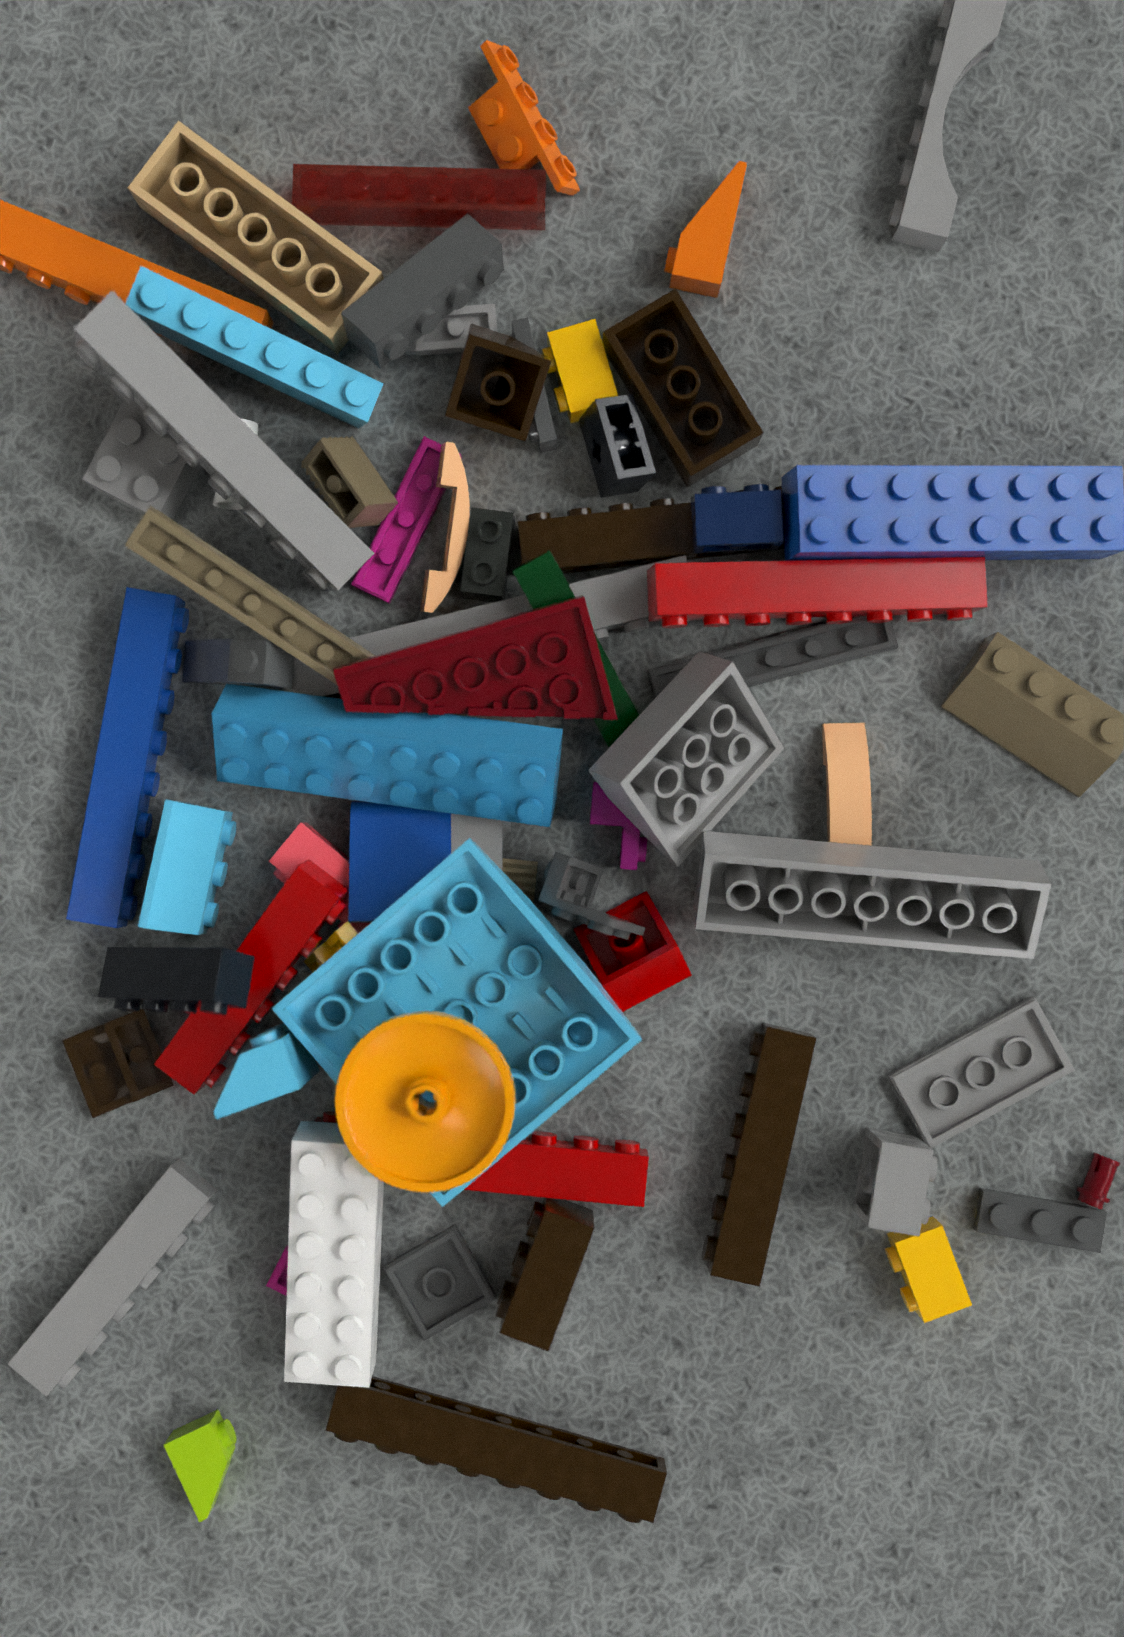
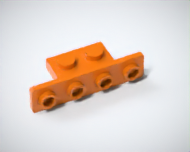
M486 40L480 47L498 82L472 103L468 109L505 180L512 182L517 180L540 161L555 190L574 196L580 191L575 180L577 176L576 170L571 161L561 154L555 142L558 137L553 126L545 118H542L536 106L538 104L536 93L528 83L522 80L517 70L519 67L517 57L508 46H501Z

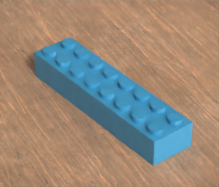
M227 683L212 711L217 781L551 827L558 793L563 729L456 714L346 712L342 699Z

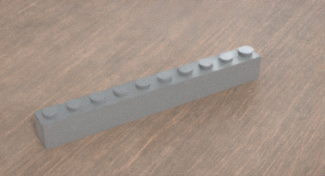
M686 555L656 563L688 562ZM655 563L569 584L575 597L580 595L585 597L593 630L599 641L609 638L608 631L624 628L625 633L628 634L650 627L648 622L647 570ZM526 595L351 637L350 639L376 656L533 610ZM295 658L292 689L284 688L286 692L330 698L341 697L338 685Z

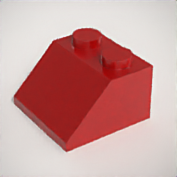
M647 891L605 912L645 927L643 936L631 933L629 939L626 940L593 930L585 924L573 929L601 985L622 1012L692 976L676 941Z

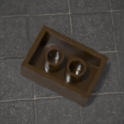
M544 1198L543 1203L534 1202L527 1221L526 1235L529 1236L528 1243L520 1240L512 1261L513 1268L510 1275L514 1277L513 1282L505 1280L497 1301L498 1308L495 1314L496 1317L501 1318L500 1334L548 1352L595 1229L592 1209L568 1200Z

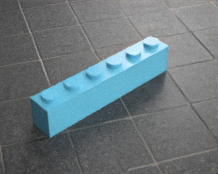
M143 266L139 268L125 304L152 331L354 427L360 428L368 423L383 383Z

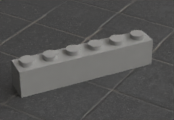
M179 1158L166 1170L7 1365L46 1397L57 1385L65 1389L82 1369L76 1364L84 1352L92 1356L108 1337L102 1330L111 1319L118 1324L135 1303L130 1299V1296L138 1287L145 1291L161 1273L162 1270L156 1266L165 1254L173 1258L188 1240V1237L183 1234L185 1229L192 1221L199 1226L212 1211L215 1205L209 1200L218 1190Z

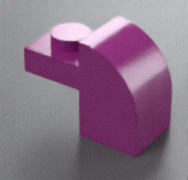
M593 782L590 824L622 827L619 869L637 870V863L646 861L647 838L640 837L638 828L609 800L599 784Z

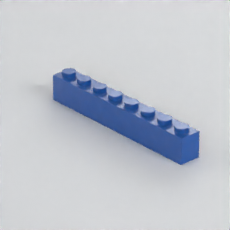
M126 587L66 920L120 928L126 927L128 920H133L136 914L138 898L133 895L135 879L141 878L145 866V856L140 854L143 838H148L152 827V814L147 813L150 796H156L160 783V774L155 772L158 755L162 756L164 754L167 744V732L162 731L165 714L170 715L174 705L175 694L173 690H170L172 674L179 672L182 661V651L177 649L179 635L186 632L189 623V609L185 608V601L176 595Z

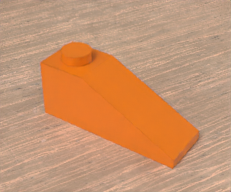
M739 161L688 223L680 234L678 248L669 247L664 269L665 273L672 274L669 288H676L677 290L714 298L718 297L747 162Z

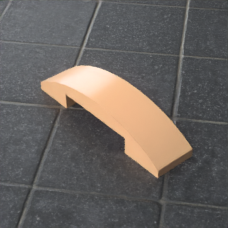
M445 442L441 445L436 487L452 489L442 571L425 570L420 608L422 612L433 613L448 593L460 568L467 543L470 519L468 483L460 454L453 442Z
M865 723L822 724L823 765H826L828 842L872 846L871 781Z

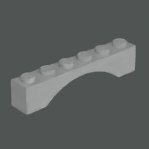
M944 0L937 23V26L944 28L941 40H934L927 66L934 67L931 80H924L917 104L924 107L921 120H914L908 139V145L914 146L911 160H904L898 179V185L904 186L901 200H894L888 219V225L894 226L891 241L939 252L948 239L958 196L949 179L943 156L942 129L945 108L955 85L974 65L988 56L998 37L1007 0Z

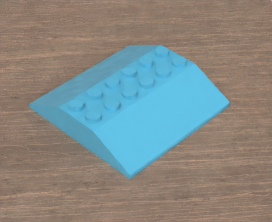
M471 838L465 841L271 1008L336 1084L342 1066L355 1045L380 1023L404 1013L434 1011L454 1015L482 1030L496 1044L505 1057L513 1077L516 1098L513 1124L501 1152L481 1174L458 1187L430 1192L442 1207L642 1040V1037L583 960L534 903ZM426 1090L422 1094L425 1101H435L432 1092Z

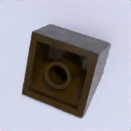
M471 323L447 402L445 416L526 442L551 364V358L511 336Z

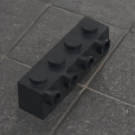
M107 947L98 997L115 1001V1009L139 1012L142 1005V1010L158 1013H168V1007L171 1006V1011L179 1013L197 1014V1008L200 1007V1012L226 1015L227 1008L246 1009L255 956L223 947Z

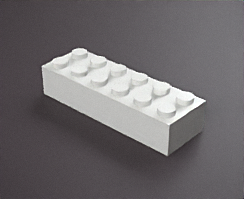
M301 1121L291 1142L284 1382L369 1388L377 1354L384 1182L369 1173L355 1159L344 1142L338 1123Z

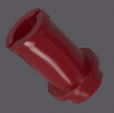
M1094 1152L1083 1185L1076 1188L1080 1192L1077 1200L1102 1210L1104 1203L1110 1202V1199L1106 1197L1120 1163Z

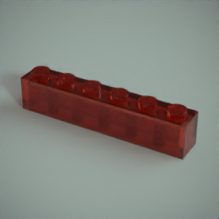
M293 164L292 205L318 225L449 228L468 213L485 229L546 230V170Z

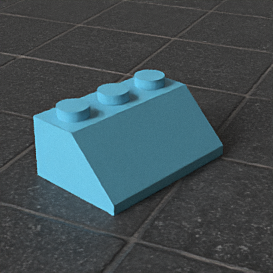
M165 799L138 927L202 935L207 933L208 927L213 928L215 926L219 912V904L214 903L217 886H223L228 870V863L222 862L226 845H232L236 833L237 824L235 821H231L233 812Z
M284 1023L266 1029L265 1032L250 1039L251 1047L240 1053L213 1111L216 1120L299 1090L320 1071L314 1057Z

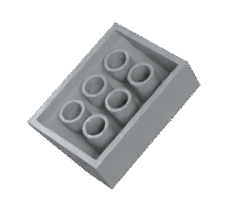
M699 651L594 763L589 772L609 800L672 865L678 867L702 841L703 831H711L782 752L784 747L733 661Z

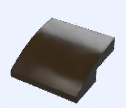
M142 1009L139 1012L129 1013L62 1040L92 1118L174 1086L171 1077L154 1065L161 1052L145 1011Z

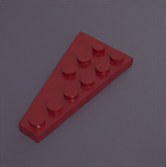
M583 595L333 668L346 712H411L434 715L468 714V716L531 718L540 716L563 717L564 719L602 718L603 720H618Z

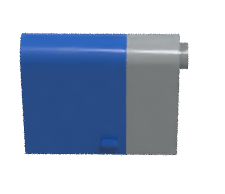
M352 801L350 807L348 922L371 923L469 838L503 871V832H511V822L372 802Z

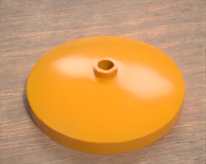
M434 1011L404 1013L392 1017L370 1030L355 1045L346 1058L338 1077L335 1094L338 1126L346 1146L355 1159L379 1180L394 1187L414 1192H438L452 1189L469 1182L487 1169L499 1155L507 1141L513 1124L516 1104L513 1077L505 1057L496 1044L482 1030L468 1021L451 1014ZM426 1090L432 1092L435 1101H425L422 1094Z

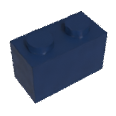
M754 484L743 487V492H727L726 487L711 486L702 488L701 494H694L691 502L693 553L775 550L783 543L781 490H769V485Z

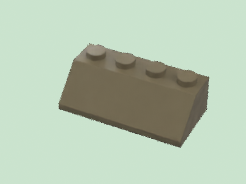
M999 632L983 640L940 706L1077 797H1080L1118 759L1124 750V714Z

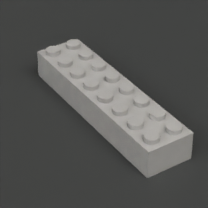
M113 291L73 329L76 339L75 347L78 350L76 352L77 355L94 372L102 368L111 377L109 379L111 382L110 387L128 405L133 401L139 404L145 410L143 412L145 415L143 417L144 421L159 436L163 437L168 433L178 443L175 451L192 468L195 469L198 465H201L211 475L207 481L209 485L225 500L232 496L243 507L239 514L255 530L258 531L264 527L274 537L270 543L272 547L287 561L295 558L305 568L301 575L316 590H339L374 554Z
M703 831L694 897L695 929L1034 959L1051 882L1039 860Z

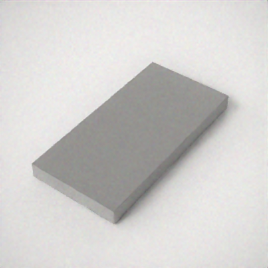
M1030 996L888 1073L887 1077L922 1141L930 1148H933L1075 1071L1038 1001L1034 996Z

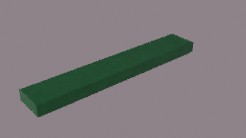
M550 550L512 570L533 609L575 597ZM595 634L618 720H603L602 718H593L608 747H610L635 721L639 714Z

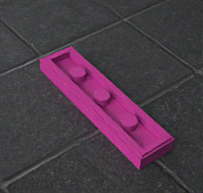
M425 436L423 437L394 496L398 504L381 522L369 547L374 554L357 571L351 584L353 587L388 604L391 603L446 491V488L436 487L441 444Z

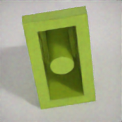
M218 1409L173 1430L164 1443V1448L199 1523L208 1518L216 1503L236 1448L235 1443L237 1439L233 1425L228 1419H222Z

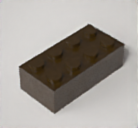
M676 288L603 332L602 342L608 359L629 393L634 395L636 405L687 488L759 444L764 432Z

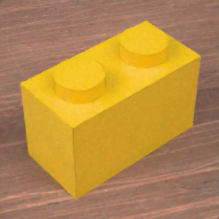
M596 319L547 332L548 347L542 349V354L551 358L548 374L555 372L560 386L553 388L557 407L560 413L567 411L570 423L579 421L595 399L618 396Z
M932 1216L928 1219L926 1225L921 1224L920 1236L896 1232L887 1233L891 1247L885 1248V1252L894 1273L899 1271L902 1273L906 1286L901 1287L900 1292L909 1313L916 1311L923 1322L926 1323L972 1306L943 1225Z

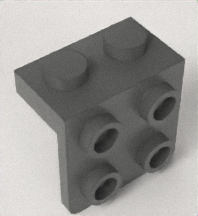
M555 852L553 860L545 868L543 876L544 886L539 897V901L553 906L551 914L573 922H580L588 925V928L626 940L629 939L631 933L643 936L645 927L591 908L604 868Z

